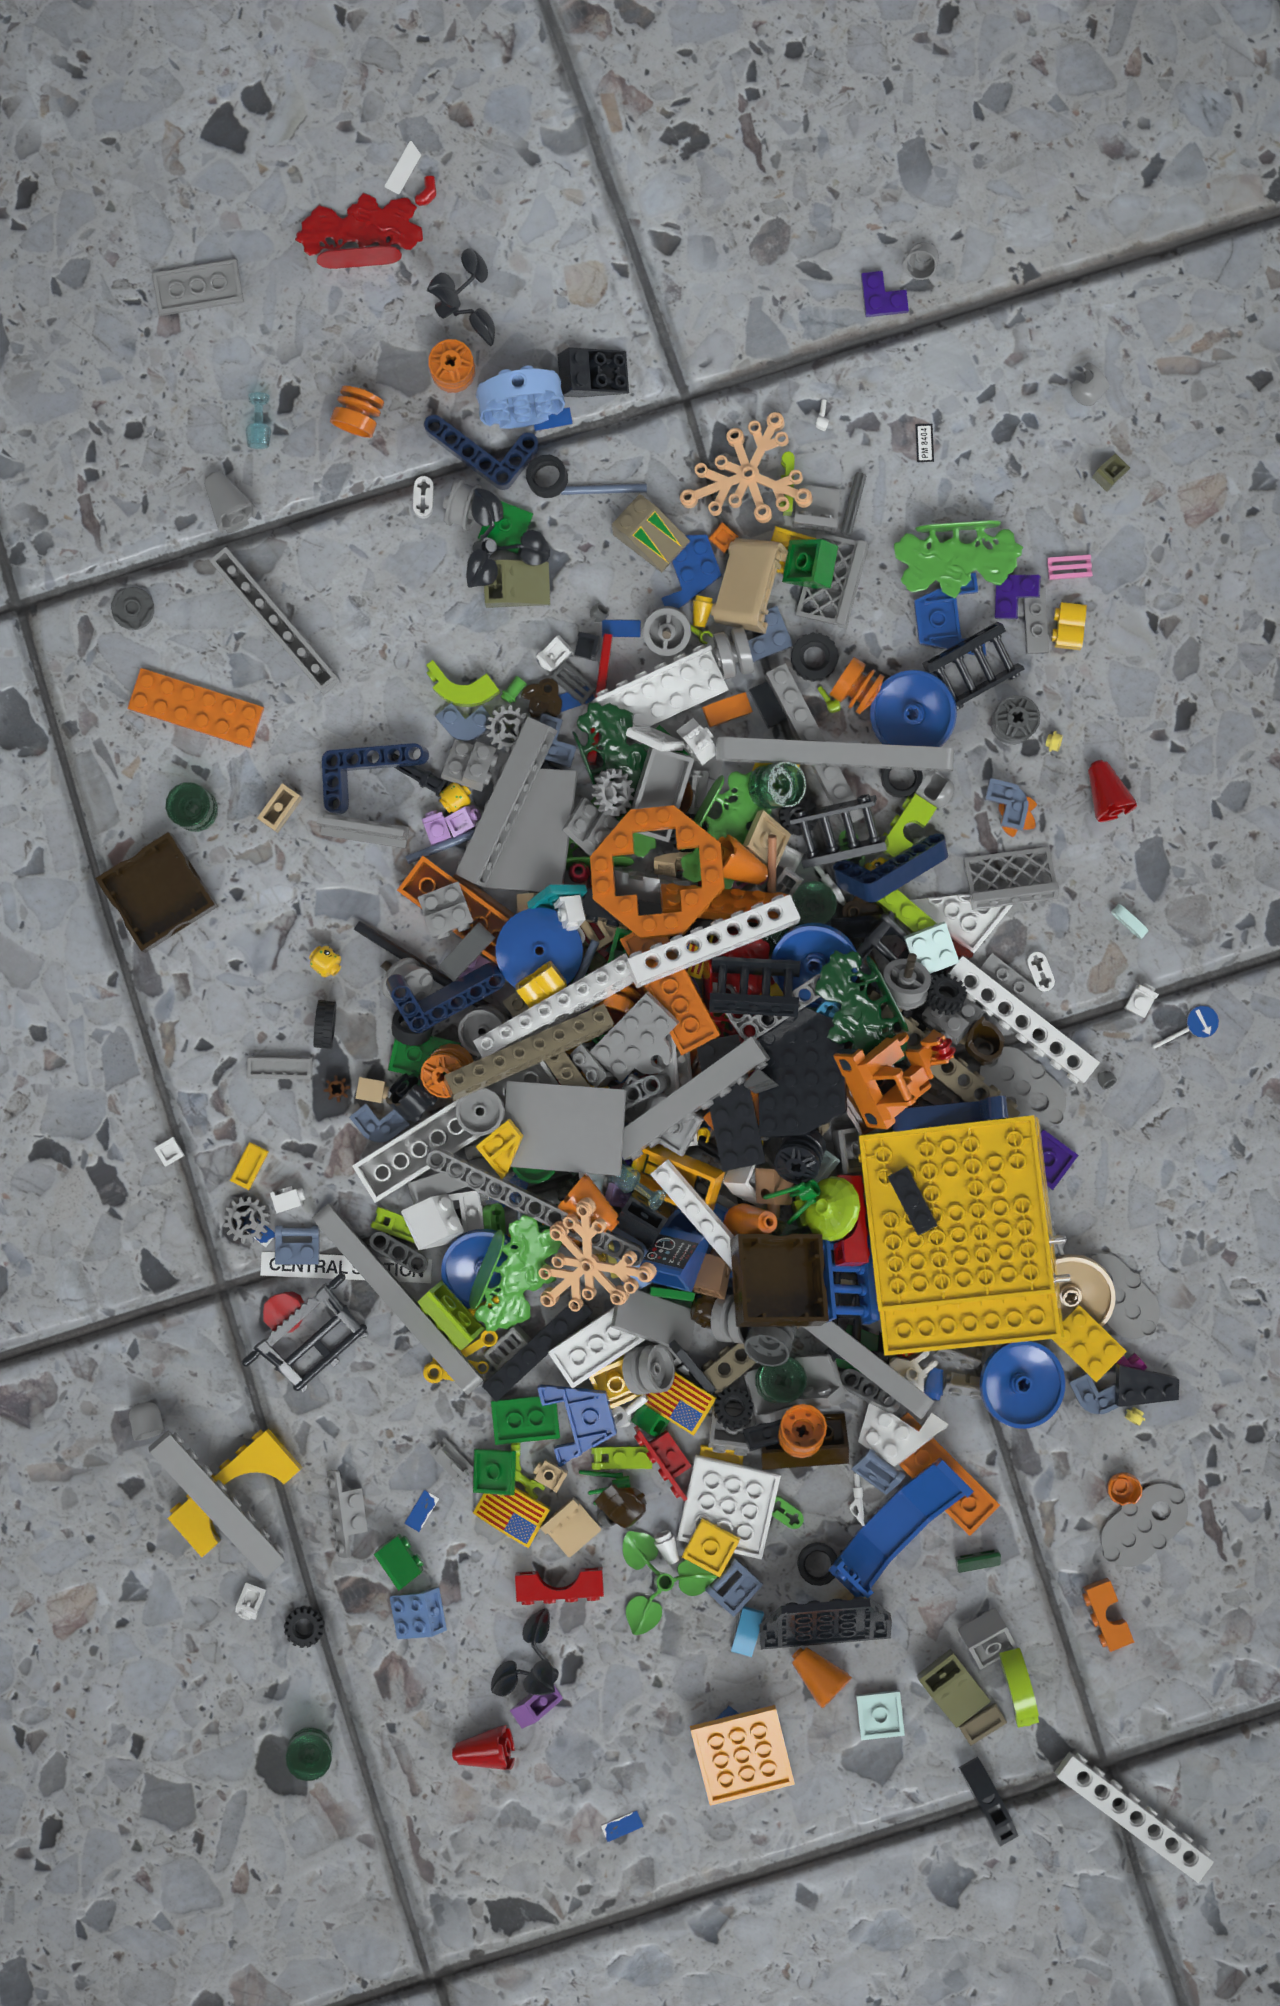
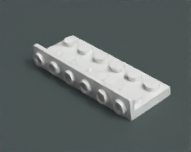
M703 644L692 649L693 654L686 656L683 653L674 657V662L669 665L663 662L655 666L654 672L648 674L647 671L635 675L636 680L630 683L624 680L616 684L617 689L609 692L607 688L596 693L597 698L593 700V703L597 702L601 706L608 703L616 705L619 709H625L633 713V727H650L729 689L712 655V646L710 645L705 648Z

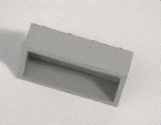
M649 746L630 810L674 805L679 809L694 758L676 751H659ZM673 829L637 833L669 842Z

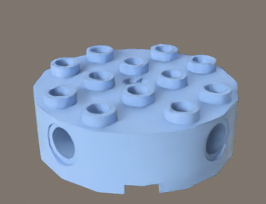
M529 365L521 367L520 370L511 371L505 369L499 371V375L480 383L475 394L479 403V417L481 421L488 426L499 424V427L504 429L540 424L549 420L548 415H558L565 406V399L561 390V379L558 374L553 370L534 369L533 366Z

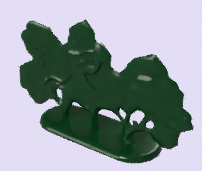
M597 702L589 703L587 712L579 716L576 722L578 728L588 734L586 746L581 745L576 732L573 731L572 734L592 785H596L594 775L599 774L601 771H606V769H621L622 774H628L626 780H632L630 788L634 789V792H631V796L634 797L648 753L644 746L638 743L628 745L625 741L627 729L633 727L634 715L632 712L619 709L611 703L603 706ZM594 728L595 731L590 734V729ZM600 732L602 735L600 741L593 745L592 743L595 742L594 736ZM600 745L603 749L598 750L597 747ZM592 750L600 753L603 758V765L593 770L590 769L586 759V755ZM626 808L625 814H620V816L614 817L620 822L623 819V817L630 811V808Z
M836 950L830 955V962L822 966L820 979L817 981L815 993L824 1000L835 1001L841 1004V1010L834 1013L832 1020L834 1026L830 1028L827 1038L838 1044L848 1041L852 1042V1049H861L866 1056L883 1040L893 1038L896 1035L893 1032L894 1023L897 1022L904 1032H909V1029L871 957L866 956V963L871 972V975H867L860 971L862 960L858 952L851 951L847 954H842ZM856 968L858 972L854 973L851 970ZM860 976V980L864 979V982H852L851 977ZM871 982L877 983L883 997L876 1001L870 1000L866 993L867 986ZM865 985L863 991H860V986ZM882 1003H887L894 1016L893 1018L883 1019L881 1017L880 1006ZM888 1026L889 1030L883 1033V1029ZM908 1041L900 1046L903 1053L907 1049ZM904 1053V1056H903L901 1059H899L896 1063H898V1062H900L901 1060L905 1059V1057H906L905 1053Z

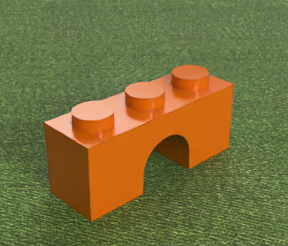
M1104 1578L1084 1586L1085 1593L1082 1594L1086 1606H1090L1093 1614H1090L1094 1627H1099L1101 1634L1098 1635L1102 1647H1106L1112 1652L1135 1643L1128 1624L1123 1618L1117 1621H1109L1106 1618L1107 1608L1111 1604L1118 1602L1111 1581L1108 1578Z

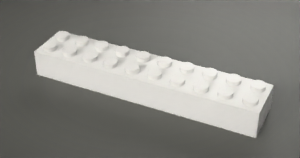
M542 1061L484 1088L497 1093L505 1107L507 1081L557 1085L559 1083L545 1061ZM459 1099L352 1166L375 1203L431 1169L426 1159L432 1150L440 1148L455 1154L482 1137L464 1131L458 1124L455 1113L456 1104ZM479 1107L476 1114L482 1116L484 1109ZM435 1153L432 1155V1161L435 1164L443 1161L440 1154Z

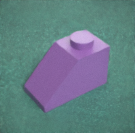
M555 1685V1692L546 1695L529 1694L510 1710L521 1729L539 1721L563 1699Z

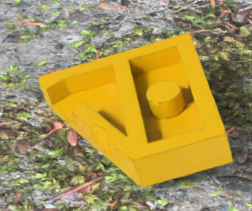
M508 1119L475 1147L500 1178L503 1179L508 1174L524 1135L512 1120Z

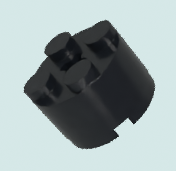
M413 1070L411 1071L413 1074L408 1075L405 1073L394 1082L389 1089L391 1092L390 1098L386 1097V1102L405 1120L417 1122L421 1119L423 1112L437 1102L438 1097L428 1092L423 1086L421 1074Z

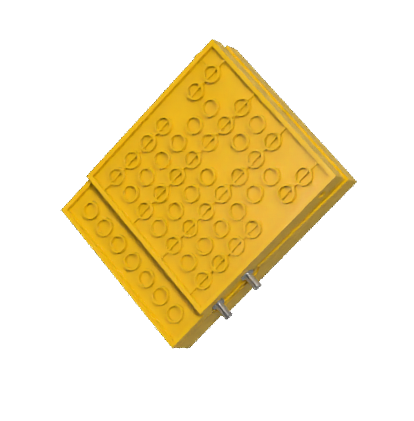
M1032 1115L859 1136L861 1154H858L859 1162H862L884 1356L1064 1337L1059 1283L1070 1282L1071 1278L1059 1280L1058 1278L1071 1276L1070 1274H1057L1054 1244L1066 1243V1239L1055 1241L1053 1239L1066 1238V1236H1053L1038 1117ZM906 1166L910 1169L939 1225L920 1236L917 1235L887 1177Z

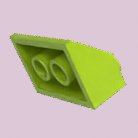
M442 1280L417 1301L420 1309L435 1321V1326L440 1331H444L449 1337L451 1344L460 1350L471 1343L485 1329Z

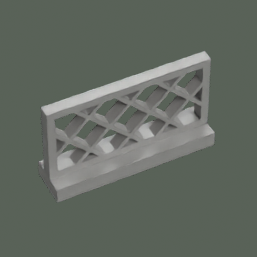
M818 532L816 539L829 540L834 545H836L834 542L840 543L837 545V553L842 560L835 563L834 569L844 563L847 573L839 579L833 573L836 581L832 582L831 588L839 584L842 589L841 595L835 599H832L827 591L830 588H823L812 595L808 589L809 587L803 586L796 616L847 629L869 546L866 541H854ZM844 545L854 546L852 554L843 558L839 548ZM826 592L830 602L819 607L814 598ZM813 600L817 609L811 613L802 612L804 604ZM832 604L836 609L834 619L827 618L822 613V610Z
M330 814L317 817V824L321 826V836L406 849L409 827Z
M1050 847L964 858L972 910L1058 899L1060 889L1056 881ZM1045 854L1047 860L1041 865L1034 861L1033 858L1036 855ZM1021 857L1027 862L1022 868H1019L1012 863L1014 858ZM1000 860L1005 865L998 871L990 866L993 861ZM979 863L984 868L977 874L970 869V864ZM1029 864L1039 869L1034 877L1024 871ZM1008 866L1018 872L1013 879L1003 874ZM987 869L996 874L992 882L981 877ZM1043 871L1050 876L1051 882L1042 883L1037 878ZM1020 875L1031 880L1024 886L1015 882ZM999 877L1009 883L1006 888L1000 889L994 885ZM978 880L988 886L984 891L975 892L974 885Z

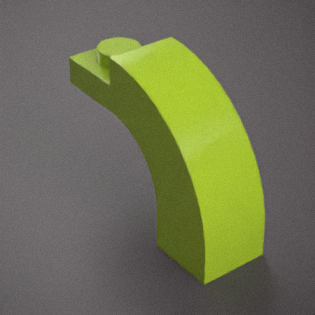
M433 660L426 664L428 668L426 674L433 683L438 681L432 687L439 697L450 704L452 703L460 707H475L491 701L500 694V690L487 673L472 684L457 685L446 678Z
M1016 1648L999 1653L1001 1667L1012 1700L1017 1727L1020 1728L1039 1723L1037 1704L1021 1649Z

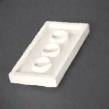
M615 1307L548 1351L572 1389L645 1340L611 1328Z

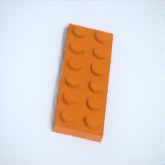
M143 668L140 669L127 708L131 711L250 749L252 748L264 711L262 706Z
M674 883L661 884L660 899L662 913L682 912L680 890L702 887L696 885L684 886ZM723 889L699 918L715 920L722 918L727 920L735 912L741 910L747 912L752 910L751 907L761 902L767 904L772 902L771 899L783 894L785 897L789 894L782 892L768 893L759 890ZM775 911L767 913L771 919L779 918ZM750 919L747 921L751 923H758L754 919Z
M633 932L620 939L628 956L637 951H642V953L649 951L650 947L657 943L664 945L671 942L669 936L640 939ZM673 951L666 953L667 958L671 960L678 957ZM649 959L645 962L646 965L650 968H654L658 965L657 962L653 959ZM686 969L644 985L647 992L649 991L679 1021L671 1030L670 1035L681 1056L721 1035Z
M908 1412L900 1418L917 1431H920L922 1428ZM933 1438L901 1462L899 1466L913 1479L933 1462L941 1458L974 1491L968 1498L966 1496L962 1497L945 1510L971 1536L1000 1504Z

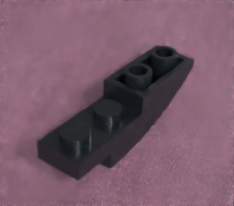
M978 1756L961 1765L959 1769L998 1845L1002 1846L1018 1837L1019 1835L1012 1823V1819Z

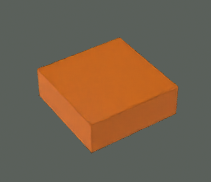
M722 522L708 539L725 554L729 549L731 541L734 542L739 536Z

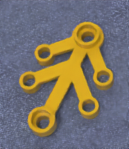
M484 1330L480 1339L460 1352L465 1357H468L484 1346H494L498 1341L497 1332ZM486 1334H492L494 1339L487 1341L485 1338ZM434 1357L432 1362L424 1367V1378L430 1383H438L442 1379L454 1381ZM468 1360L480 1374L488 1372L489 1364L486 1361L476 1362ZM479 1364H485L487 1369L480 1371L478 1368ZM432 1368L438 1370L437 1376L431 1375L430 1370Z

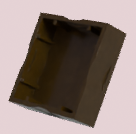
M170 832L142 848L132 858L118 863L95 878L110 903L122 916L127 930L139 949L145 953L219 907L179 843Z
M737 1234L730 1239L736 1327L822 1326L829 1321L827 1291L823 1278L824 1252L822 1234H791L786 1236Z

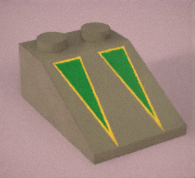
M641 494L612 523L613 535L661 573L690 543V540L660 509Z

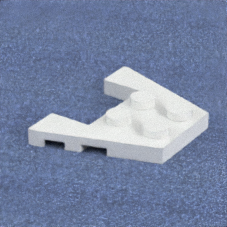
M869 1403L858 1442L868 1449H873L876 1451V1455L896 1467L926 1442L933 1439L939 1432L946 1429L949 1424L931 1413L920 1431H917L894 1414L885 1412Z

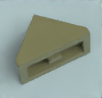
M1115 453L1097 469L1092 478L1108 492L1129 471L1130 467Z

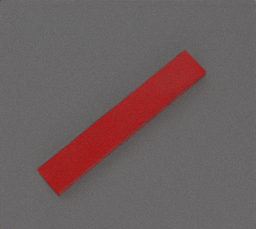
M611 634L603 636L596 693L606 689L613 641ZM591 728L590 734H592L595 731L594 728ZM600 732L594 736L595 742L592 743L593 745L599 742ZM592 750L588 753V764L596 765L597 751Z

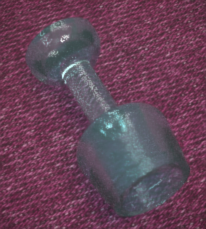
M260 392L248 394V400L254 405V423L249 424L245 430L247 446L253 449H265L270 444L271 428L263 424V405L268 404L270 395Z
M622 1164L621 1176L613 1175L611 1181L624 1193H630L635 1189L649 1199L648 1205L653 1211L658 1209L666 1197V1192L663 1190L651 1191L640 1183L641 1174L638 1170Z

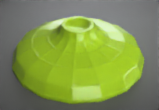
M832 1176L818 1182L821 1194L816 1197V1203L810 1205L804 1211L805 1221L813 1234H822V1240L828 1241L838 1240L846 1236L857 1222L860 1210L859 1196L853 1184L844 1178Z

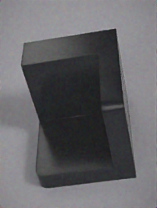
M579 632L574 656L596 661L600 636Z

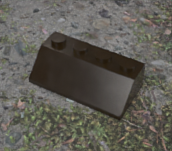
M845 1413L823 1415L827 1424L826 1435L820 1449L810 1457H793L784 1451L780 1443L760 1448L762 1470L849 1464V1442Z

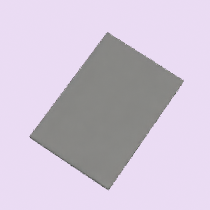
M500 766L498 780L501 776L503 766ZM539 770L485 888L541 892L548 885L564 884L570 837L562 829L573 812L578 771Z
M507 1081L504 1123L511 1119L524 1135L511 1167L621 1176L626 1090Z

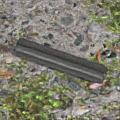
M859 472L855 474L841 528V533L844 535H852L867 477L866 474Z

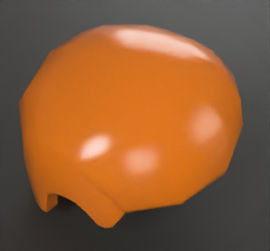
M1121 1472L1109 1479L1107 1493L1112 1501L1121 1506L1136 1504L1142 1497V1486L1134 1475Z

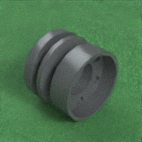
M1014 695L1007 697L996 707L991 716L993 734L998 740L1010 745L1024 743L1036 732L1040 725L1039 709L1033 700L1026 696ZM1018 714L1021 716L1020 721L1015 723L1013 719Z
M797 1326L749 1327L750 1330L744 1344L745 1352L749 1358L765 1366H779L787 1362Z

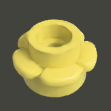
M1054 731L1053 735L1049 734L1047 737L1046 746L1049 747L1050 752L1052 750L1058 752L1060 749L1063 735L1057 734V731Z
M1132 1407L1131 1410H1126L1125 1418L1130 1422L1140 1426L1142 1421L1146 1420L1143 1417L1144 1413L1139 1409Z

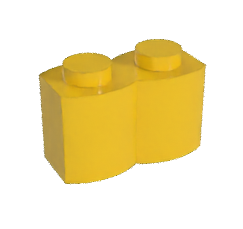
M1061 602L1059 608L1055 607L1054 620L1057 621V628L1052 630L1051 641L1055 642V648L1081 650L1087 605Z
M549 961L539 967L534 973L519 981L515 987L520 997L531 1008L564 989L567 983L552 961Z

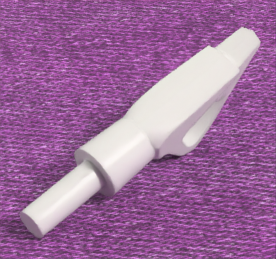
M819 865L814 866L822 877L820 880L838 903L844 906L846 901L838 886L833 882L829 874H825Z
M856 1473L854 1474L855 1488H853L855 1500L850 1504V1511L862 1526H865L862 1499L863 1487L860 1488V1477ZM854 1506H857L858 1514L855 1513Z

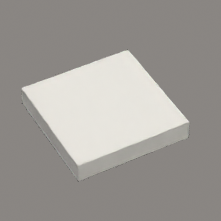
M630 727L626 732V736L659 751H681L685 745L683 741L652 727Z

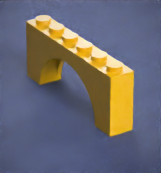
M268 1428L265 1432L259 1430L251 1438L254 1442L248 1447L245 1444L235 1452L237 1457L232 1461L228 1458L219 1466L221 1471L215 1476L212 1474L211 1477L216 1482L220 1480L225 1485L237 1476L258 1472L271 1475L285 1484L303 1467ZM186 1495L188 1500L183 1505L180 1502L177 1503L170 1510L172 1515L167 1519L195 1551L203 1557L221 1539L214 1528L213 1521L189 1495Z

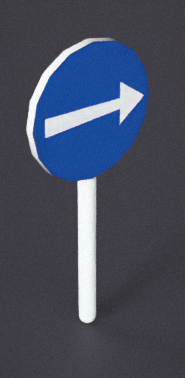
M1208 1006L1195 1007L1187 1016V1028L1153 1044L1152 1048L1155 1049L1188 1031L1200 1038L1213 1035L1219 1025L1217 1013Z

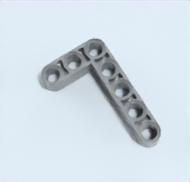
M820 973L792 991V997H799L798 1011L820 997L815 993ZM726 984V988L732 994H739L733 985ZM801 989H808L811 992L809 1000L804 1001L800 998L799 992ZM726 1013L744 1040L751 1037L747 1036L744 1032L746 1025L755 1027L756 1033L752 1037L758 1038L789 1018L787 1016H774L773 1024L767 1025L762 1020L763 1015L753 1016L744 1014L742 1018H736L733 1014Z

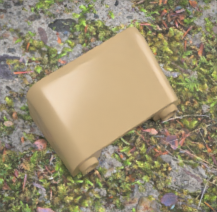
M736 538L729 545V559L717 602L713 604L711 609V615L714 616L716 623L732 627L743 626L745 630L765 634L768 623L764 622L765 615H768L769 612L767 604L777 569H781L779 562H786L788 551L779 542Z

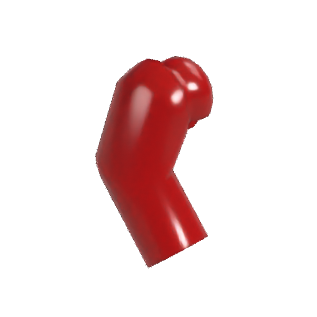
M434 176L424 177L425 189L415 196V202L418 206H426L435 199L436 185Z

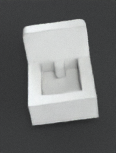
M558 635L542 652L536 655V658L539 660L541 667L553 671L574 650Z

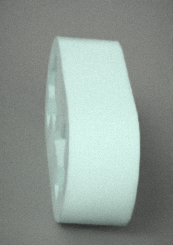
M1118 904L1111 911L1112 915L1139 939H1142L1149 932L1146 926L1122 905Z

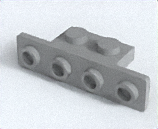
M328 1470L326 1486L329 1489L330 1498L328 1503L333 1516L331 1526L335 1532L336 1539L334 1548L338 1557L350 1558L348 1536L368 1532L362 1488L342 1491L339 1470Z

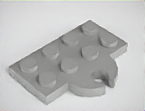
M648 991L597 1043L590 1053L620 1082L634 1068L641 1073L649 1075L660 1073L664 1068L653 1061V1056H661L665 1065L670 1063L672 1048L666 1036L679 1021Z

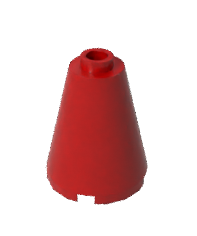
M1103 760L1091 763L1088 774L1095 818L1098 822L1115 820L1118 818L1117 815L1122 812L1126 815L1137 807L1136 800L1107 761L1103 762Z
M501 1725L457 1742L452 1749L453 1760L457 1761L458 1765L511 1770L515 1762V1758H511V1751H515L510 1728H506L507 1725Z

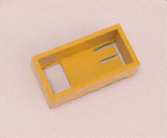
M659 1143L652 1148L648 1146L643 1149L642 1152L644 1154L633 1161L627 1185L676 1205L653 1177L642 1173L647 1154L649 1155L648 1161L659 1166L669 1159L693 1189L698 1176L711 1181L704 1201L712 1211L714 1210L725 1171L685 1154L684 1156H679ZM648 1162L644 1172L651 1174L658 1166Z

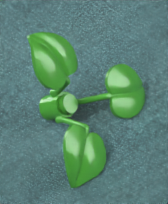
M628 1531L622 1546L626 1563L635 1570H640L647 1564L656 1574L654 1584L657 1590L649 1599L644 1596H636L626 1606V1619L632 1634L641 1635L653 1629L662 1617L661 1605L652 1602L662 1591L671 1590L674 1582L679 1580V1588L684 1594L697 1596L702 1594L717 1576L688 1560H684L678 1565L677 1571L679 1576L673 1578L665 1572L660 1573L649 1562L658 1555V1549L654 1544L655 1539L646 1533Z

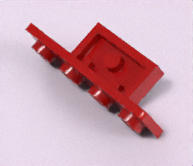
M635 1426L634 1430L637 1434L634 1435L636 1441L640 1446L645 1445L649 1450L646 1452V1455L653 1464L655 1462L658 1463L660 1466L658 1472L664 1481L669 1479L673 1485L670 1489L675 1497L679 1498L681 1496L683 1501H686L687 1497L675 1478L692 1467L688 1459L667 1430L649 1442L639 1427Z

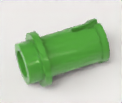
M515 676L505 691L502 690L500 697L511 705L512 702H516L515 698L527 684L521 678Z

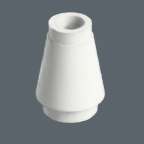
M670 1530L656 1534L654 1536V1544L665 1561H667V1564L671 1565L678 1562L680 1559L674 1534H671Z

